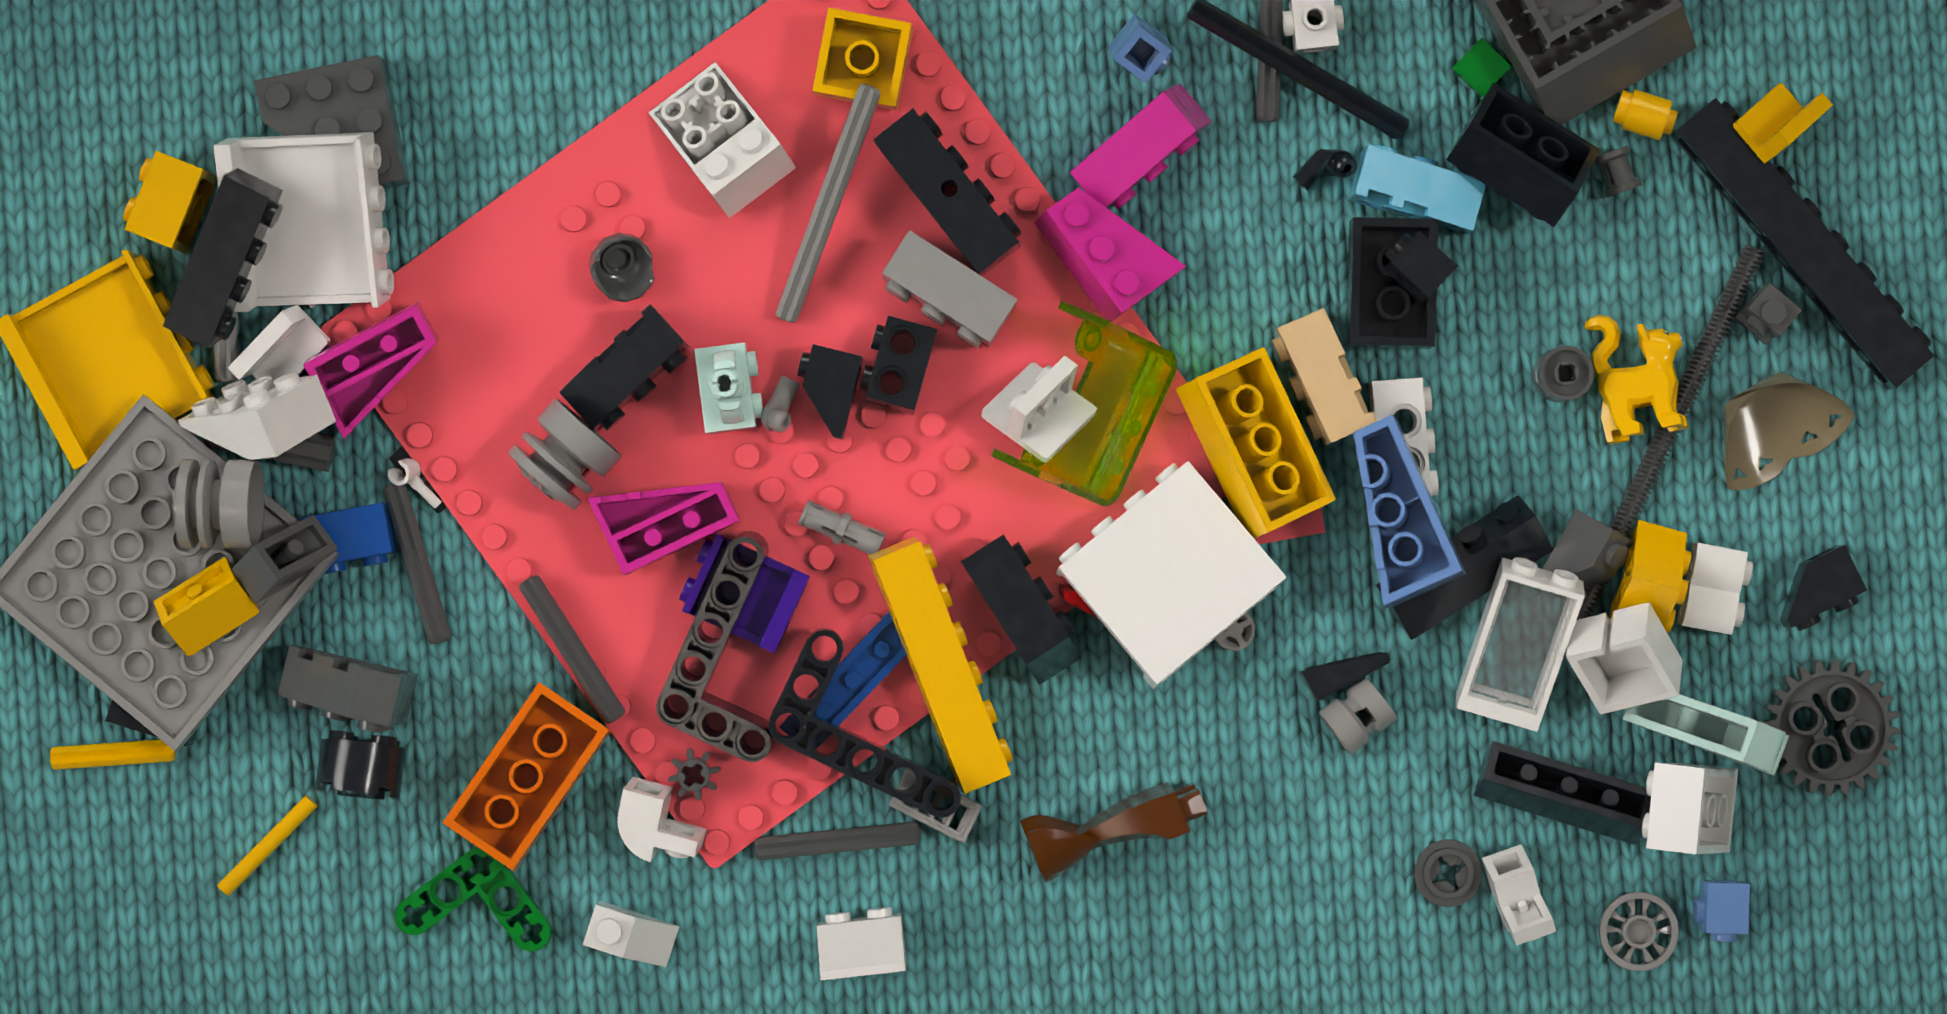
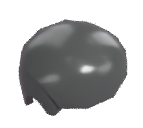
M616 233L603 238L591 253L589 262L590 274L595 285L610 300L629 302L642 297L652 286L655 279L652 267L653 256L648 246L635 235Z

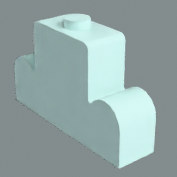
M1680 694L1676 697L1626 708L1623 720L1774 776L1789 738L1786 732L1762 722Z

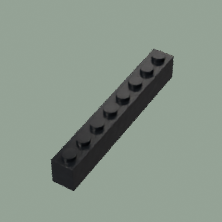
M1717 98L1711 100L1676 129L1671 136L1887 390L1897 388L1935 356L1928 348L1931 345L1930 339L1919 327L1913 326L1911 328L1901 316L1904 313L1902 306L1892 295L1887 293L1884 296L1874 285L1877 278L1871 269L1861 261L1857 264L1846 252L1850 247L1843 236L1834 229L1829 232L1819 220L1822 217L1819 208L1809 198L1801 199L1792 188L1795 185V181L1791 175L1780 165L1775 168L1770 161L1764 164L1733 127V124L1740 118L1736 110L1726 101L1720 103Z

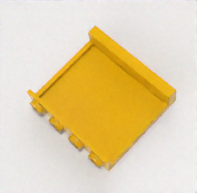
M128 249L121 252L123 256L19 313L15 315L6 314L0 318V336L70 465L73 470L80 471L143 394L148 396L176 420L191 412L193 404L213 397L210 389L215 385L209 372L203 364L197 367L189 353L195 350L192 341L163 327L171 303L163 291L157 293L149 278L154 276V272L143 254L137 256L135 252Z

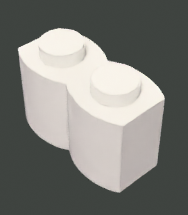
M1693 542L1691 560L1686 573V580L1689 582L1688 590L1683 604L1680 605L1678 625L1732 635L1734 627H1741L1745 604L1739 602L1742 586L1749 585L1753 570V562L1747 561L1748 552Z

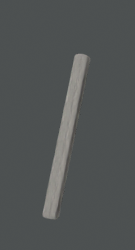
M861 84L856 92L776 310V316L787 322L795 323L803 307L881 95L880 90L874 86Z

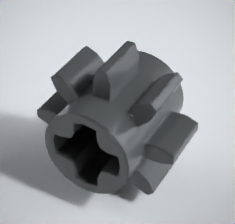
M688 748L686 753L688 759L685 762L678 758L672 759L673 765L679 769L677 774L668 778V781H679L682 786L678 794L679 797L685 795L687 790L694 791L697 800H701V789L704 786L711 790H716L718 787L710 778L711 774L719 772L721 767H710L707 760L711 752L707 751L700 758L695 757L692 748ZM698 763L703 767L701 775L705 778V781L697 780L693 784H689L686 781L688 773L684 768L685 766L692 768Z

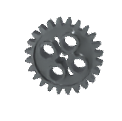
M1830 659L1827 670L1824 669L1820 660H1814L1812 673H1809L1804 666L1796 667L1798 680L1784 675L1782 679L1787 689L1785 691L1779 689L1771 690L1772 694L1779 700L1777 705H1764L1767 711L1773 713V719L1761 721L1789 735L1781 757L1783 763L1777 772L1784 775L1794 771L1790 783L1798 786L1804 779H1807L1806 791L1814 793L1821 783L1823 795L1826 796L1832 795L1834 785H1837L1841 794L1848 795L1850 789L1849 782H1852L1858 789H1864V775L1878 780L1880 777L1875 766L1877 764L1891 765L1889 760L1883 755L1885 750H1898L1895 744L1888 741L1889 736L1901 733L1900 729L1891 727L1889 723L1890 720L1900 716V713L1887 711L1886 706L1894 699L1893 695L1880 696L1878 694L1885 683L1878 680L1868 684L1871 671L1868 669H1864L1855 676L1856 665L1853 662H1848L1843 670L1840 671V664L1837 659ZM1842 687L1848 692L1849 703L1843 710L1837 711L1831 704V695L1837 688ZM1815 693L1820 697L1826 717L1839 723L1834 728V733L1849 754V760L1846 762L1842 758L1835 737L1823 734V729L1828 725L1825 717L1812 700V696ZM1805 706L1811 712L1812 719L1807 728L1799 730L1794 725L1793 715L1798 708ZM1862 725L1868 732V740L1861 748H1855L1850 741V733L1856 726ZM1825 744L1830 749L1831 757L1828 764L1819 768L1813 762L1812 755L1817 746Z

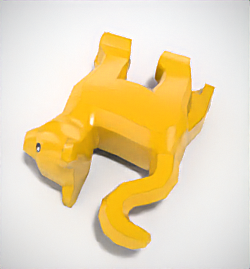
M1596 315L1590 317L1585 322V329L1590 331L1599 330L1604 334V339L1591 354V361L1599 393L1603 400L1601 421L1607 443L1609 445L1630 441V436L1644 435L1643 425L1635 420L1634 412L1635 409L1653 406L1662 428H1667L1669 432L1689 429L1685 415L1677 413L1679 382L1673 362L1677 351L1683 346L1680 333L1669 332L1662 328L1647 329L1644 324H1637L1639 347L1647 363L1637 367L1611 368L1607 359L1619 345L1621 335L1619 326L1609 316Z

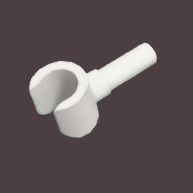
M406 458L398 461L405 469L406 476L398 468L388 470V478L393 484L398 486L409 484L434 509L442 503L419 477L421 469L416 460Z

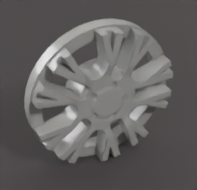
M1630 892L1619 896L1606 907L1599 922L1598 934L1603 950L1614 963L1628 970L1647 971L1660 966L1671 956L1677 945L1679 929L1676 916L1665 901L1650 893ZM1635 899H1641V914H1635ZM1651 901L1662 908L1654 918H1649L1646 912ZM1624 902H1626L1629 908V915L1626 918H1622L1615 911ZM1609 918L1622 921L1621 929L1607 925ZM1666 918L1669 919L1670 925L1656 929L1654 922ZM1607 933H1620L1621 940L1619 943L1610 946ZM1656 934H1671L1667 948L1656 944ZM1626 943L1630 947L1620 959L1616 954ZM1652 945L1659 954V957L1653 960L1646 947ZM1635 949L1642 950L1644 964L1631 963L1632 952Z

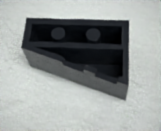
M651 304L641 312L642 318L627 331L623 330L614 338L615 342L600 356H596L559 391L595 431L602 426L606 431L611 429L625 416L621 409L633 398L638 403L656 388L657 385L653 380L661 372L666 370L671 374L688 359L684 352L690 346Z
M1003 534L961 561L1039 685L1081 659L1079 652L1069 635L1075 632V629L1062 610L1056 614L1052 611L1047 601L1053 598V595L1041 576L1033 580L1025 567L1032 562L1019 542L1011 546Z

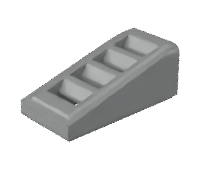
M906 769L897 789L904 790L913 785L915 774L912 770ZM943 785L935 787L933 791L937 793L931 804L935 807H940L944 796L952 800V790ZM960 793V804L967 807L957 829L950 826L955 813L948 817H943L942 821L934 818L935 816L929 813L925 814L919 811L918 808L909 806L895 797H892L889 806L961 843H965L983 804Z

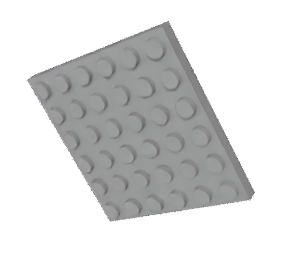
M143 394L0 567V607L174 751L179 752L340 554L337 551L287 588L256 603L259 609V613L192 656H187L162 626L153 601L225 556L235 566L250 549L225 548L220 530L212 549L201 547L200 542H198L195 548L180 547L173 515V495L180 463L183 459L198 460L201 467L205 459H212L217 465L221 479L227 461L192 432L181 427L176 419ZM266 493L264 524L260 542L300 522Z

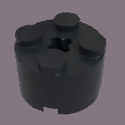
M329 730L328 739H321L315 785L316 791L326 793L327 785H331L330 790H337L336 795L384 800L385 792H390L389 797L392 800H400L406 749L400 747V741H397L396 737L371 735V742L358 741V737L354 736L355 733Z

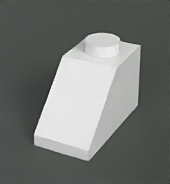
M599 901L595 905L583 945L618 957L667 967L680 926Z

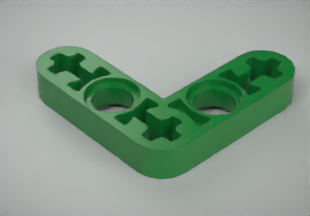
M478 847L469 850L404 899L397 906L395 912V922L402 932L409 935H419L431 928L474 894L478 893L521 949L529 952L538 951L546 946L552 936V925L549 919L512 870ZM475 854H478L481 858L491 857L493 862L488 866L491 873L487 876L484 872H479L469 879L475 884V887L470 890L466 879L455 871V868L461 865L465 873L476 864L473 858ZM444 878L455 880L460 887L459 897L453 902L443 901L437 894L438 883ZM509 886L517 891L519 902L516 908L504 910L497 905L496 893L502 887ZM428 891L432 903L440 908L442 912L436 915L434 908H431L422 915L421 919L424 923L422 926H419L416 922L409 925L404 919L409 914L406 907L411 905L412 908L416 909L428 900L422 896V893ZM526 905L532 910V912L524 915L531 925L539 922L543 927V930L539 933L542 940L538 943L533 938L528 941L523 938L522 934L525 933L526 928L520 919L514 926L508 920V918L519 914Z

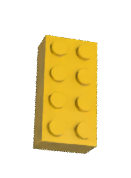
M1265 347L1176 388V392L1236 518L1254 539L1337 500Z

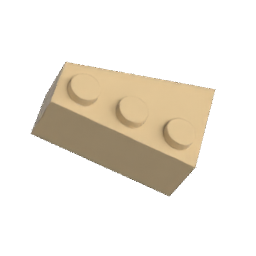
M1324 308L1275 329L1277 338L1271 340L1274 350L1281 363L1288 361L1294 376L1288 378L1296 400L1299 402L1304 399L1311 415L1305 417V421L1314 440L1321 438L1323 444L1327 445L1377 422L1373 411L1369 413L1360 393L1362 391L1357 377L1352 375L1345 358L1344 349Z

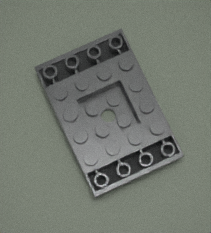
M1475 0L1537 110L1561 125L1697 48L1680 0Z

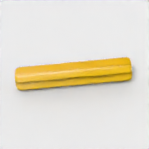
M161 739L53 747L50 750V763L52 769L55 770L171 762L176 758V751Z

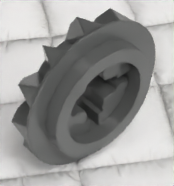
M1445 839L1430 843L1418 855L1414 876L1418 890L1427 900L1439 906L1453 907L1465 903L1477 892L1482 879V868L1476 853L1469 846L1456 840ZM1439 857L1449 866L1464 864L1454 873L1455 884L1458 888L1455 889L1445 879L1436 880L1432 883L1431 880L1435 879L1436 875L1441 872Z

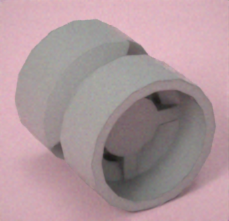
M1365 676L1346 690L1347 698L1345 700L1336 698L1318 712L1331 732L1351 755L1370 742V733L1372 731L1381 733L1398 720L1392 708ZM1365 709L1366 712L1359 719L1355 713Z

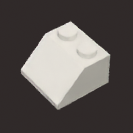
M892 907L868 909L867 917L853 919L850 918V912L825 914V922H818L817 940L821 980L906 971L907 959L902 914H892Z

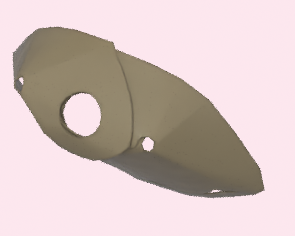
M1778 372L1759 381L1731 398L1724 406L1725 477L1728 489L1746 490L1764 484L1779 475L1791 458L1811 456L1834 442L1848 428L1855 414L1843 400L1784 372ZM1829 414H1841L1842 416L1835 419L1834 425L1830 427ZM1806 431L1817 435V438H1809L1806 443H1801ZM1760 458L1773 459L1772 463L1765 464L1764 468L1759 470ZM1737 468L1746 474V477L1738 476L1736 479H1733Z

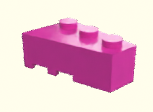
M1079 187L1047 209L1034 222L1108 324L1186 267Z
M722 482L587 498L623 575H629L741 522L732 499Z

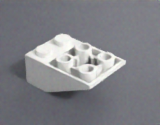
M716 62L649 112L650 116L729 218L796 168L779 141Z
M297 372L284 375L275 381L272 380L271 376H266L248 385L245 380L228 384L221 389L222 396L216 399L215 397H210L191 406L193 412L178 420L181 427L248 460L277 457L336 422L318 376L299 377Z

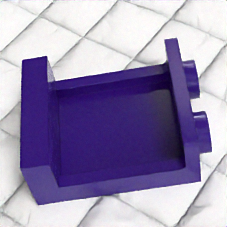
M717 534L714 541L710 539L705 540L696 560L703 564L696 580L691 577L687 579L679 597L680 601L685 602L682 609L683 612L693 616L697 615L723 555L732 541L731 539ZM742 544L737 545V555L741 560L748 563L757 560V551ZM767 556L733 630V634L755 643L772 653H776L811 576ZM729 580L720 583V593L727 600H737L740 597V589L736 583ZM715 619L704 620L722 628L721 624Z

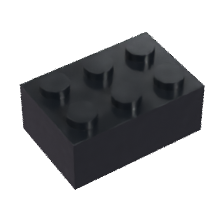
M1492 83L1469 117L1446 160L1455 165L1462 173L1471 175L1492 188L1499 196L1508 198L1524 208L1534 218L1543 220L1555 227L1579 193L1600 149L1500 86Z
M1353 217L1349 221L1346 347L1431 349L1435 347L1437 289L1429 298L1419 303L1382 268L1390 261L1384 254L1405 233L1412 237L1421 231L1438 247V219Z

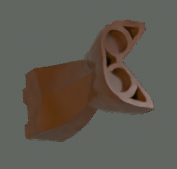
M1166 782L1145 789L1115 803L1082 826L1044 815L1029 816L1021 819L1020 822L1039 871L1046 883L1064 874L1095 848L1134 839H1172L1190 832L1187 822L1206 815L1208 812L1198 788H1195L1193 783L1173 790Z

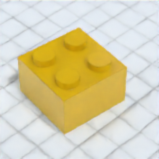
M828 7L813 84V93L816 96L853 102L858 87L861 84H868L879 89L881 92L876 107L898 111L914 29L912 23Z
M155 151L153 158L147 157L140 170L139 181L143 183L137 198L131 197L126 205L123 220L127 221L124 230L188 254L217 181V176L202 168Z

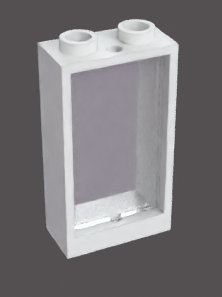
M1502 557L1456 691V708L1538 732L1585 597L1584 581L1578 580V576L1566 570L1556 569L1554 572L1537 568L1536 563L1525 558L1515 557L1513 560Z

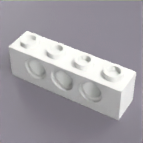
M1423 377L1372 381L1368 383L1370 412L1373 411L1377 421L1394 415L1398 410H1405L1413 417V428L1404 436L1417 461L1431 496L1438 495L1437 471L1430 470L1429 454L1435 453V435L1433 428H1426L1425 412L1432 411L1430 386L1423 387Z

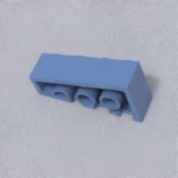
M1390 415L1353 432L1362 486L1365 493L1367 516L1373 539L1374 556L1379 574L1383 606L1389 609L1465 575L1464 567L1398 420L1393 415Z

